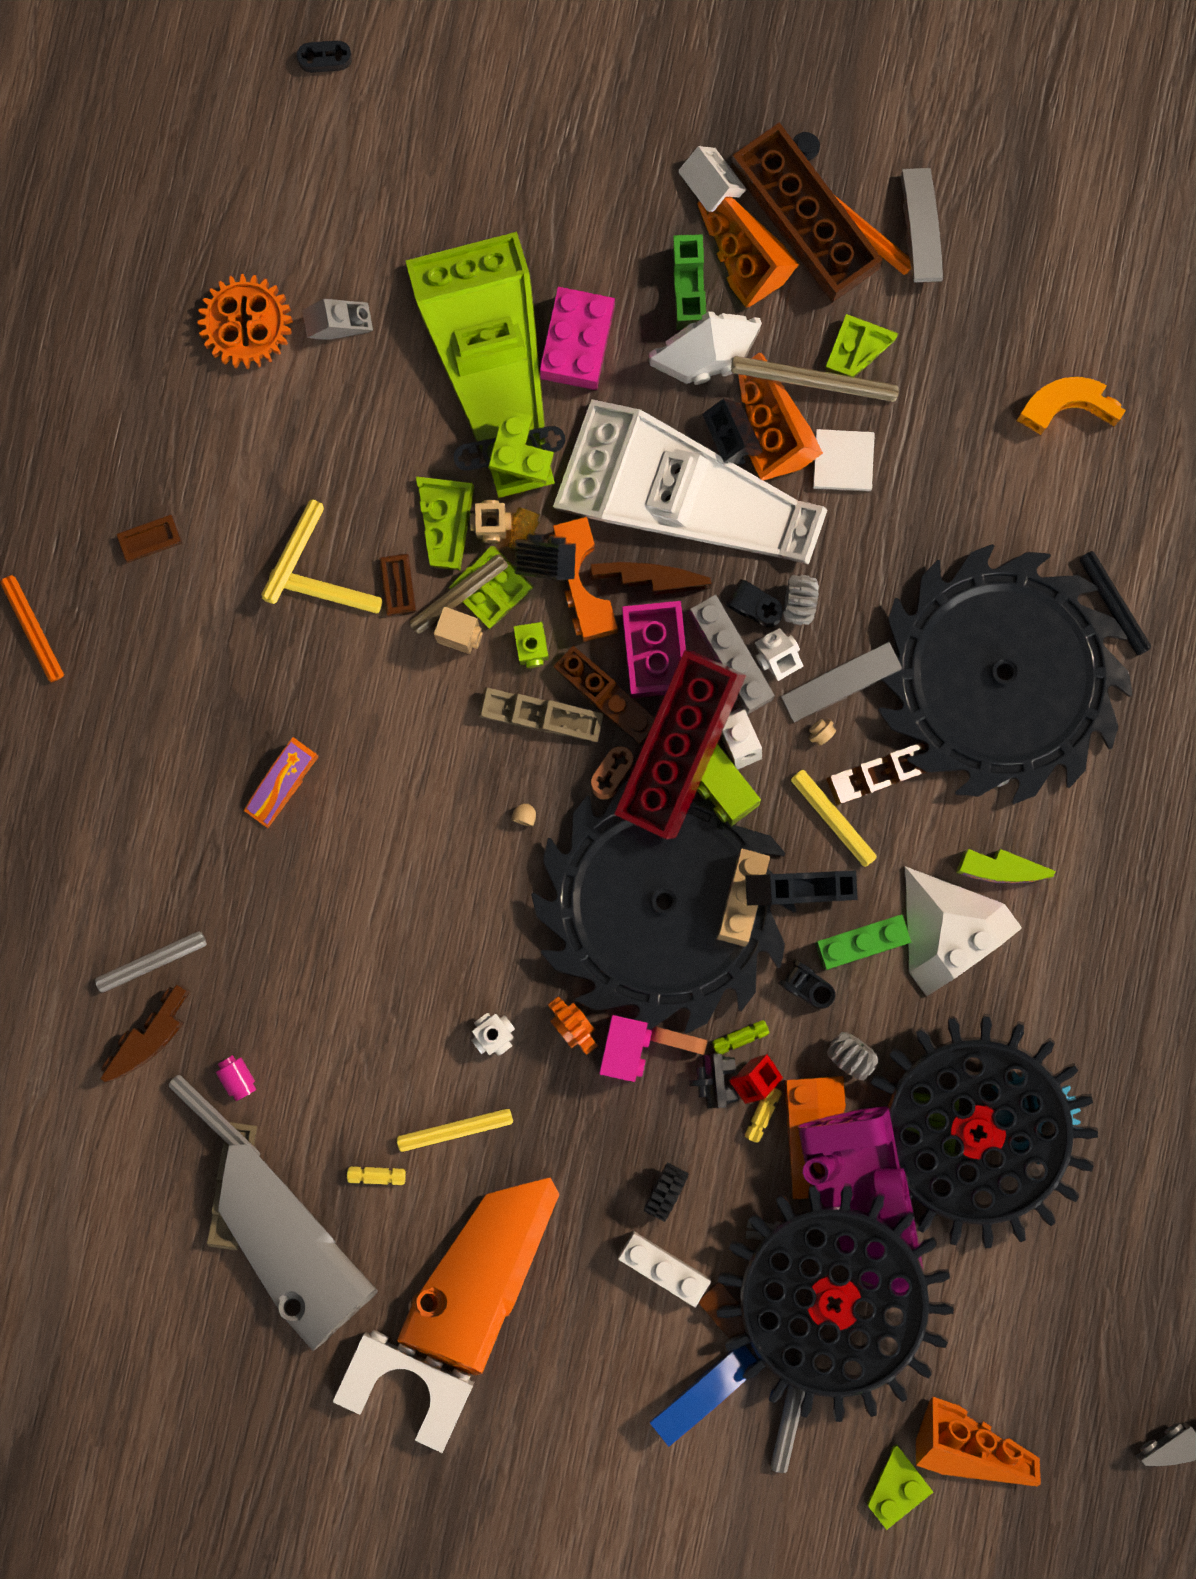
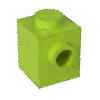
M543 622L514 626L520 665L526 664V668L543 666V661L549 660Z

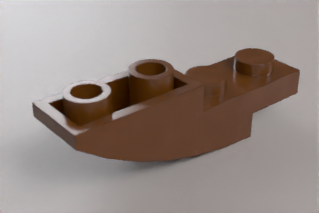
M573 645L553 667L614 725L628 734L642 747L645 744L655 718Z
M176 985L174 989L169 987L161 998L160 1002L163 1003V1006L159 1012H153L144 1025L147 1028L146 1032L133 1028L131 1032L127 1030L118 1042V1046L121 1047L115 1057L111 1055L106 1060L101 1069L104 1074L100 1079L104 1082L114 1081L135 1071L156 1056L172 1040L184 1024L175 1015L191 991L182 985Z

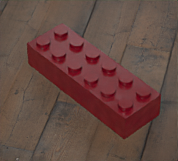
M684 650L614 815L665 839L677 837L746 678L745 674L694 651Z

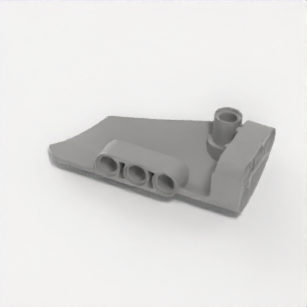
M249 1144L229 1145L218 1211L277 1306L281 1317L289 1323L311 1350L314 1351L377 1294L378 1290L335 1244L336 1241ZM296 1299L301 1304V1310L298 1315L291 1317L286 1312V1305L289 1301Z

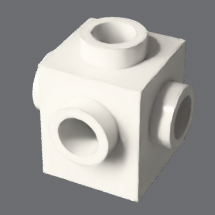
M780 628L755 642L759 652L756 655L759 665L764 671L769 669L778 681L803 667L797 653L800 650L797 642L792 635L787 637Z
M486 1013L474 1022L477 1028L472 1031L475 1037L471 1041L481 1054L486 1051L489 1055L495 1052L497 1056H500L512 1047L509 1041L514 1038L511 1032L515 1028L505 1015L500 1018L498 1014H494L491 1017L489 1013ZM493 1028L498 1031L496 1040L488 1039L487 1032L489 1029Z

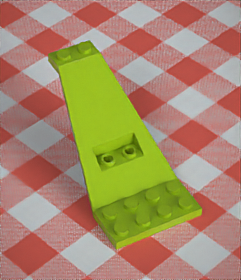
M517 232L405 260L418 310L476 440L482 441L497 437L504 408L533 416L530 430L545 427L531 279ZM533 434L537 442V448L542 449L541 444L547 443L546 438L539 440L540 434ZM528 438L526 445L532 446V442ZM495 443L490 444L487 448V455L490 459ZM551 467L546 484L490 470L498 498L555 484Z

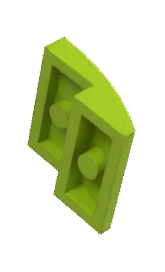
M490 546L449 587L450 589L455 587L495 555L499 554L506 560L508 567L463 601L489 629L497 624L534 587L523 575L515 574L516 568L495 546Z

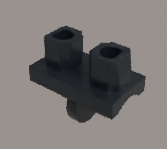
M722 1054L702 1055L703 1067L696 1068L697 1080H689V1086H698L699 1097H706L707 1108H726V1104L738 1101V1093L732 1085L725 1086L724 1074L735 1073V1058L725 1057Z

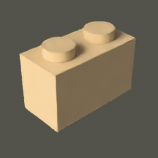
M444 607L434 636L437 643L471 654L472 648L478 649L483 632H481L482 628L479 626L478 618Z

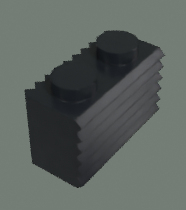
M529 533L527 534V539H517L515 541L517 545L515 547V574L552 580L575 579L576 543H567L566 537L549 536L548 540H546L545 534Z

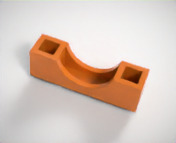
M587 517L554 525V534L549 536L566 537L567 543H576L575 579L567 580L569 590L564 591L568 607H574L577 618L572 619L576 636L582 635L583 641L586 642L618 633L610 600L599 599L588 593L579 578L582 562L595 550Z

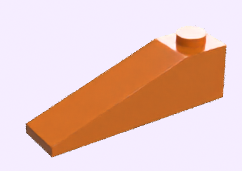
M725 197L713 212H708L700 201L697 203L708 233L714 236L719 248V252H717L720 262H724L729 276L726 278L729 286L746 308L751 307L785 284L799 264L782 242L732 197Z
M760 352L756 354L753 358H751L767 361L764 355ZM738 374L742 402L745 403L748 420L763 450L758 456L749 455L760 480L764 481L801 470L823 454L810 426L781 382Z
M936 1397L930 1399L916 1438V1466L942 1475L1036 1487L1041 1484L1039 1457L1010 1438L1003 1440L991 1432L992 1427L984 1421L979 1424L968 1417V1411L961 1406Z

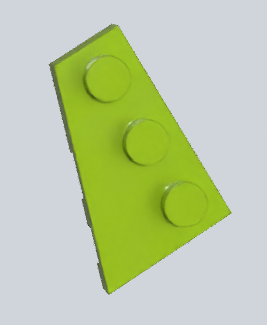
M416 477L421 499V512L424 518V532L430 566L461 571L474 485L466 482Z

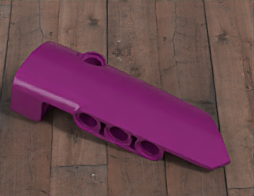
M874 1107L840 1113L798 1126L805 1160L803 1175L808 1183L817 1185L823 1207H840V1193L844 1184L849 1183L853 1192L850 1202V1208L868 1213L872 1200L881 1192L885 1194L884 1206L877 1218L893 1227L903 1214L909 1210L913 1213L906 1174L899 1165L889 1107ZM813 1163L822 1164L825 1168V1174L816 1172ZM914 1219L911 1225L901 1234L911 1248L919 1245ZM844 1235L838 1238L842 1250L847 1251L854 1247V1241L850 1236ZM871 1242L867 1246L868 1253L874 1257L881 1256L885 1251L883 1245L879 1242ZM920 1256L918 1259H919L920 1264H921V1266H922V1268H923L922 1259H921V1256ZM865 1272L861 1276L862 1281L872 1285H876L879 1281L878 1276L874 1272ZM896 1278L892 1281L891 1286L894 1291L902 1293L908 1289L909 1284L903 1278Z

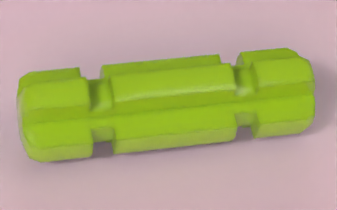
M761 1020L754 1023L752 1027H744L728 1034L726 1038L721 1037L714 1040L712 1045L716 1054H724L729 1052L728 1049L732 1048L734 1050L755 1041L754 1038L758 1037L760 1039L767 1036L769 1029L766 1022Z

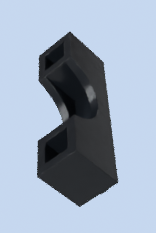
M856 870L745 875L747 906L858 900Z

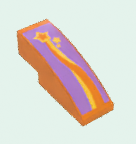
M292 737L258 786L244 811L269 828L301 785L302 779L319 756Z

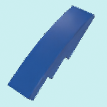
M745 1345L736 1350H731L698 1377L696 1382L677 1396L669 1406L650 1420V1424L668 1447L746 1381L743 1374L748 1365L756 1361L755 1357Z

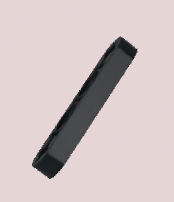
M547 426L530 430L528 438L532 442V447L537 448V442L533 434L539 433L540 440L547 438L548 432L553 431L555 436L560 435L561 440L556 442V447L551 448L550 443L541 444V448L555 453L563 448L565 434L559 427ZM496 438L459 446L454 453L456 466L463 471L489 467L491 459L487 455V448L490 444L495 443ZM477 446H483L482 455L486 463L480 464V458L472 459L470 466H466L463 461L459 462L458 457L463 455V450L468 449L469 454L478 453Z

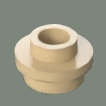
M820 719L814 723L809 729L811 734L808 739L812 743L816 742L818 746L826 743L836 732L832 720L824 721Z

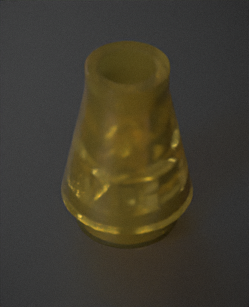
M518 507L516 513H513L512 530L508 547L515 549L517 546L515 541L517 539H527V534L536 531L540 524L538 522L540 514Z

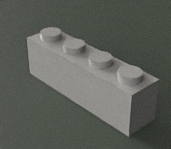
M714 595L691 608L689 615L716 662L746 675L737 698L747 715L771 702L775 697L774 693L718 597Z

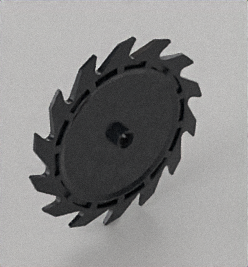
M991 544L971 552L953 580L949 583L941 579L940 560H937L921 577L915 615H908L899 599L894 598L888 624L902 669L881 680L902 702V709L892 710L879 707L878 712L891 730L927 745V752L907 758L909 763L926 773L965 771L968 773L969 780L955 791V795L979 797L1006 780L1014 779L1018 783V788L1011 803L1016 804L1036 796L1056 765H1062L1065 768L1066 787L1070 788L1086 771L1089 741L1092 732H1098L1101 735L1108 750L1113 748L1119 726L1108 695L1109 686H1114L1128 697L1133 694L1129 672L1104 646L1103 640L1105 637L1126 640L1128 637L1115 618L1079 603L1078 596L1097 591L1098 587L1079 575L1040 577L1037 573V568L1051 557L1048 553L1025 552L1005 565L992 569L988 565V560L995 546ZM998 667L1007 669L1009 672L1008 680H1002L998 677Z
M628 781L621 785L602 817H595L593 815L590 796L587 795L573 813L572 849L568 854H562L551 838L547 840L543 863L557 893V899L549 902L534 892L531 896L537 918L565 942L566 948L563 951L542 950L541 954L555 971L590 980L594 983V991L576 997L575 1002L595 1011L635 1005L639 1009V1015L634 1020L648 1023L647 1029L649 1030L656 1027L677 1010L685 1008L690 1013L684 1033L688 1034L709 1022L724 991L727 989L735 991L738 1011L741 1012L756 993L758 953L766 952L775 966L781 968L785 943L770 911L771 905H758L750 939L745 947L718 940L717 935L740 850L745 849L764 855L782 857L786 853L771 835L736 825L730 826L727 821L723 823L715 814L713 808L716 806L711 800L691 803L676 838L665 839L614 815ZM767 868L766 874H773V873ZM660 896L668 897L672 902L671 908L667 910L660 909L656 904V899ZM794 903L779 904L792 913L796 912Z

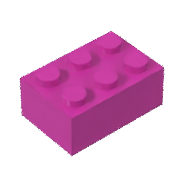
M558 287L540 368L541 379L597 390L615 308V298Z
M681 601L623 606L622 620L630 697L641 698L666 695L683 652L686 650Z

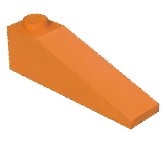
M843 1076L784 1080L793 1199L809 1198L808 1192L811 1185L803 1175L805 1160L798 1126L816 1119L844 1113L846 1103ZM813 1163L816 1172L825 1174V1168L822 1164Z

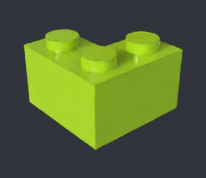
M504 408L489 469L546 484L554 452L526 445L533 416Z

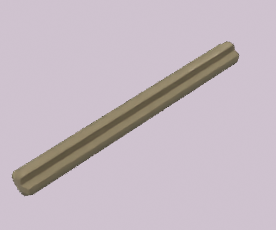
M734 356L731 362V372L740 375L891 402L896 401L899 394V387L890 383Z

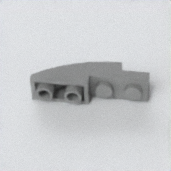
M1185 1422L1183 1424L1175 1423L1165 1430L1166 1435L1158 1441L1155 1439L1148 1441L1141 1446V1452L1136 1455L1138 1461L1145 1466H1168L1196 1460V1429L1193 1430Z

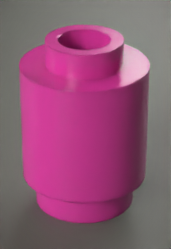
M232 1055L218 1064L220 1070L215 1073L229 1097L233 1096L235 1101H238L257 1090L253 1084L255 1080L241 1057L236 1060Z

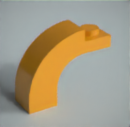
M1068 377L1055 380L1037 391L1026 404L1017 421L1042 435L1053 416L1067 408L1085 409L1112 426H1115L1120 421L1126 410L1121 408L1120 402L1109 396L1106 398L1101 396L1107 385L1085 377Z

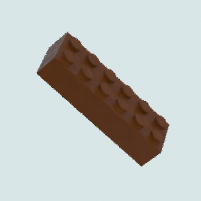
M780 122L733 154L731 168L832 303L880 269L883 259Z

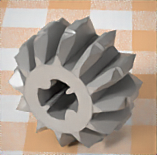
M800 574V576L792 575L788 580L783 604V617L785 621L793 622L792 624L809 625L812 622L816 613L819 595V585L816 578Z
M841 1032L838 1037H835L827 1052L828 1057L833 1063L858 1080H865L868 1075H871L879 1060L873 1049L869 1048L859 1038L847 1032Z

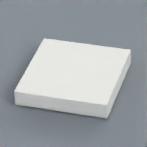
M816 429L815 438L823 454L814 460L813 488L871 491L874 432Z

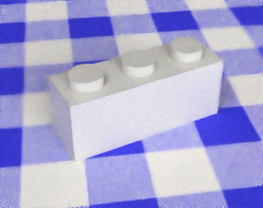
M633 1231L618 1256L620 1261L695 1308L711 1283L710 1278Z

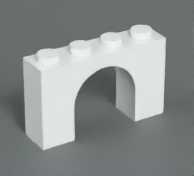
M373 1330L371 1334L365 1332L333 1402L360 1415L379 1377L395 1369L413 1371L425 1381L430 1392V1407L415 1441L443 1453L473 1387L474 1382L469 1380L470 1375L456 1368L451 1372L442 1367L443 1362L427 1356L426 1359L415 1355L416 1350L401 1343L399 1346L387 1342L389 1337L378 1331Z

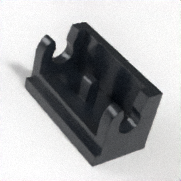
M723 398L702 414L724 463L744 464L746 462L743 456H758L763 452L741 403Z

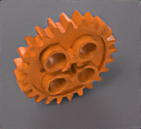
M241 274L240 282H235L234 278L229 276L230 285L226 286L222 281H219L221 290L216 291L210 288L209 290L213 298L202 299L207 309L202 308L198 311L205 319L198 320L197 323L199 327L206 329L199 332L202 339H208L204 343L207 349L214 347L212 351L214 358L222 354L221 360L223 364L226 365L232 359L234 368H238L241 361L244 362L246 369L250 368L251 361H255L256 365L261 367V358L264 357L267 361L272 362L270 353L273 351L280 355L281 352L278 344H288L283 335L292 334L291 329L285 326L293 323L292 317L285 315L291 311L290 306L282 305L286 298L284 294L276 296L279 291L276 285L268 289L269 282L267 279L258 284L256 275L252 276L250 282H247L244 274ZM243 297L247 298L246 313L249 317V321H247L248 346H244L245 333L241 325L244 322ZM257 302L266 303L265 309L261 312H254L252 307ZM227 304H237V309L233 313L223 312ZM265 330L267 331V336L263 340L253 339L255 332ZM228 332H238L236 340L232 342L224 340Z

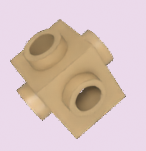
M484 500L482 503L475 504V513H470V530L476 531L477 539H483V543H499L500 539H506V530H512L511 512L506 513L505 503H499L498 500ZM489 520H494L497 526H486V523Z

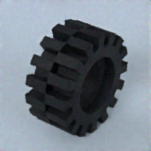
M667 1162L653 1187L643 1211L665 1222L685 1185L689 1173Z

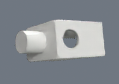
M739 708L730 712L720 738L730 761L738 770L761 760L762 747L746 711Z

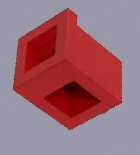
M768 1054L752 1058L729 1081L743 1102L747 1104L765 1099L783 1079V1076Z

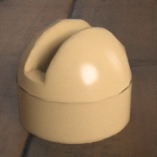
M523 803L514 809L511 820L533 827L536 811L530 804Z

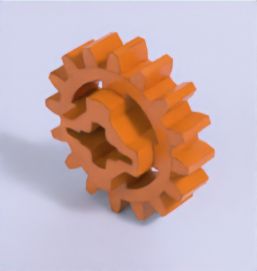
M558 996L547 1004L555 1015L550 1022L571 1049L578 1045L588 1055L598 1047L590 1035L595 1029L574 1003L567 1006Z

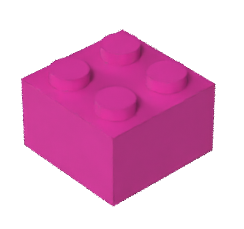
M612 1015L600 1075L635 1082L636 1076L642 1077L646 1061L640 1058L642 1047H649L652 1030L647 1029L648 1023Z

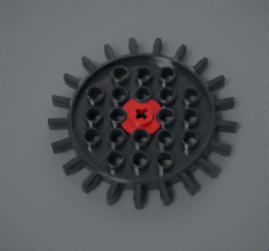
M984 1014L981 1019V1036L962 1038L957 1018L950 1016L948 1018V1030L952 1041L937 1047L931 1041L929 1033L921 1027L917 1029L916 1035L918 1042L923 1046L926 1053L915 1062H912L902 1051L894 1047L889 1055L896 1064L905 1070L898 1083H892L886 1078L874 1075L871 1081L874 1087L891 1095L888 1107L899 1165L906 1174L910 1199L915 1198L927 1207L926 1212L920 1218L918 1230L924 1233L931 1226L936 1214L953 1220V1225L949 1235L950 1244L957 1245L960 1240L963 1223L982 1226V1241L985 1248L992 1247L994 1239L992 1224L1010 1221L1013 1233L1019 1242L1025 1241V1227L1019 1216L1035 1209L1043 1221L1050 1226L1054 1225L1056 1218L1053 1211L1043 1201L1054 1190L1061 1193L1066 1199L1074 1202L1079 1198V1193L1076 1189L1061 1180L1067 1166L1092 1172L1094 1163L1091 1160L1071 1154L1073 1139L1098 1138V1128L1092 1126H1073L1071 1115L1072 1110L1084 1108L1092 1104V1094H1081L1067 1099L1060 1084L1072 1078L1078 1072V1066L1072 1063L1065 1066L1058 1073L1053 1074L1042 1063L1052 1052L1055 1041L1051 1038L1044 1041L1034 1055L1018 1047L1019 1041L1024 1035V1023L1018 1021L1012 1028L1010 1040L1005 1042L990 1038L992 1027L990 1014ZM970 1058H978L981 1060L983 1067L978 1072H971L966 1068V1061ZM1012 1069H1019L1024 1073L1025 1078L1021 1083H1011L1007 1078L1008 1072ZM950 1072L955 1075L957 1082L951 1087H946L941 1084L939 1080L940 1075ZM985 1084H993L997 1087L998 1094L993 1098H986L982 1095L981 1088ZM918 1087H925L929 1090L931 1096L926 1101H919L915 1098L913 1091ZM1028 1095H1034L1039 1099L1040 1105L1033 1110L1027 1109L1022 1103L1023 1099ZM960 1098L968 1099L972 1104V1108L965 1113L959 1112L955 1107V1102ZM1001 1110H1008L1013 1114L1014 1119L1009 1124H1002L996 1118L997 1113ZM933 1113H940L945 1117L946 1123L941 1127H935L929 1122V1116ZM1049 1121L1054 1124L1056 1129L1053 1134L1045 1136L1039 1132V1124ZM977 1125L983 1126V1132L980 1137L974 1135L975 1130L973 1129H976ZM908 1127H913L919 1131L920 1137L916 1141H908L903 1136V1131ZM1016 1136H1024L1028 1139L1029 1145L1024 1150H1018L1013 1147L1012 1140ZM948 1139H956L960 1142L961 1149L956 1153L948 1152L944 1147V1143ZM996 1150L1002 1154L1003 1159L998 1164H991L986 1160L985 1155L989 1151ZM923 1153H929L934 1157L935 1163L931 1167H924L919 1163L918 1157ZM1032 1162H1039L1044 1166L1045 1170L1041 1175L1033 1176L1027 1171L1028 1165ZM964 1165H971L976 1169L977 1174L973 1178L967 1179L961 1176L959 1170ZM1008 1176L1014 1177L1018 1182V1186L1014 1190H1006L1002 1187L1001 1180ZM944 1179L949 1182L951 1188L945 1193H940L935 1190L934 1182ZM987 1191L992 1197L991 1202L985 1205L978 1203L975 1200L976 1193Z
M849 1183L844 1184L840 1193V1207H822L820 1191L817 1185L812 1184L809 1186L808 1192L811 1210L795 1214L789 1200L783 1194L777 1196V1206L785 1220L771 1229L761 1217L753 1214L749 1218V1222L763 1236V1240L755 1250H751L744 1244L733 1240L728 1248L735 1255L749 1262L744 1276L727 1272L720 1273L718 1277V1282L721 1284L741 1288V1304L724 1305L717 1309V1317L730 1318L741 1316L745 1328V1333L733 1336L726 1341L725 1347L727 1351L736 1350L750 1343L759 1357L755 1362L748 1365L743 1377L749 1380L757 1376L765 1367L780 1379L771 1390L769 1401L775 1403L782 1397L788 1385L804 1391L805 1396L800 1407L801 1416L805 1418L808 1417L812 1410L815 1395L833 1397V1415L836 1422H842L845 1413L843 1397L860 1394L863 1397L865 1409L870 1417L876 1416L877 1402L871 1391L886 1383L900 1401L904 1402L907 1400L908 1394L905 1386L896 1376L908 1365L919 1375L929 1379L932 1375V1369L926 1362L915 1356L921 1342L924 1341L940 1348H946L948 1344L946 1337L926 1329L928 1314L949 1315L953 1314L954 1304L945 1301H929L928 1285L942 1283L950 1279L949 1269H938L930 1273H924L918 1259L934 1249L937 1245L935 1238L925 1239L919 1245L911 1248L901 1234L911 1225L914 1214L909 1210L900 1217L893 1227L877 1218L884 1206L885 1194L881 1192L872 1200L868 1213L850 1208V1202L853 1192ZM818 1229L824 1234L825 1239L820 1244H813L808 1240V1232ZM844 1235L850 1236L854 1241V1247L847 1251L840 1249L837 1244L838 1238ZM871 1242H879L883 1245L885 1251L881 1256L874 1257L868 1253L867 1246ZM776 1253H784L789 1259V1264L783 1268L777 1267L772 1261V1256ZM806 1259H813L818 1263L819 1270L816 1273L808 1274L803 1270L802 1262ZM837 1265L846 1267L849 1272L848 1277L844 1280L835 1279L831 1273L833 1267ZM865 1272H874L879 1278L878 1283L874 1286H866L861 1280V1276ZM896 1278H903L908 1282L909 1287L905 1292L898 1293L893 1290L891 1286L892 1281ZM772 1282L779 1283L783 1287V1294L779 1297L769 1295L767 1285ZM800 1289H808L813 1294V1300L809 1303H802L797 1299L796 1293ZM830 1296L834 1299H841L840 1307L837 1308L835 1304L828 1305ZM859 1302H869L873 1307V1312L868 1316L860 1315L856 1311V1305ZM888 1309H900L903 1313V1318L899 1322L889 1321L886 1317ZM765 1312H772L777 1316L778 1323L771 1327L766 1326L761 1320V1315ZM796 1318L803 1319L807 1323L808 1328L805 1332L797 1333L791 1328V1321ZM824 1325H832L836 1328L838 1334L833 1339H826L821 1335L820 1329ZM855 1331H861L865 1333L868 1340L865 1344L858 1346L852 1343L850 1335ZM887 1337L893 1338L898 1346L894 1351L886 1352L880 1346L881 1340ZM790 1348H796L801 1352L802 1359L798 1362H790L786 1358L785 1352ZM821 1354L830 1357L832 1364L826 1369L819 1368L815 1363V1358ZM849 1361H856L861 1365L862 1370L857 1375H850L845 1370V1364Z

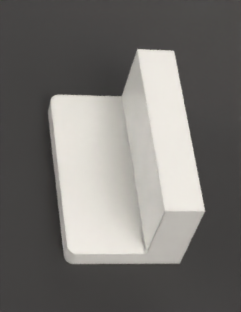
M698 146L679 169V174L708 212H713L725 197L740 198L746 191L744 185L716 148Z

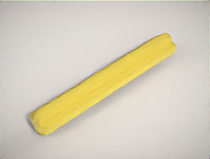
M316 500L308 502L261 594L262 599L271 604L277 602L324 510L322 503Z
M291 573L284 586L288 590L373 613H379L382 606V599L380 597Z
M801 770L792 777L791 782L861 865L866 867L877 858L876 854L807 772Z
M504 1109L397 1137V1144L399 1150L404 1152L511 1125L513 1118L510 1109Z

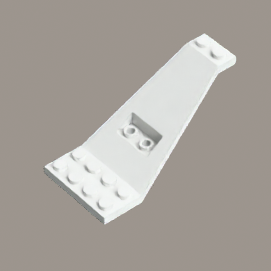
M591 399L553 505L558 511L607 523L784 558L805 564L810 562L827 513V509L824 506L798 501L734 463H724L720 455L640 409ZM681 467L680 472L675 474L676 469ZM671 494L670 499L665 502L666 497Z

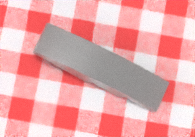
M931 168L902 169L901 182L905 199L903 210L907 226L905 238L913 281H942L941 242Z
M890 642L796 688L781 696L795 723L900 671L902 666Z

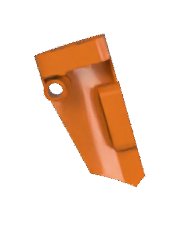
M551 1177L488 1193L484 1196L420 1292L412 1298L411 1308L397 1339L399 1343L472 1375L483 1373L503 1321L511 1313L559 1197ZM424 1295L429 1296L433 1300V1308L430 1312L423 1310L420 1301Z

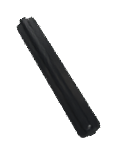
M1090 551L1080 558V563L1093 584L1098 587L1097 591L1128 637L1127 640L1136 655L1139 656L1149 651L1151 644L1095 552Z

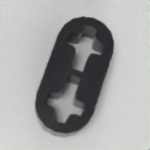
M343 41L309 42L299 47L297 59L299 66L306 72L340 71L350 66L352 54L348 44ZM337 50L342 51L341 61H336L334 56ZM309 52L314 54L313 63H308L307 59H305Z

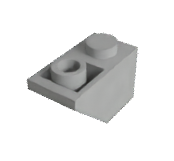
M322 299L302 310L307 338L330 340L373 331L369 305L366 302Z

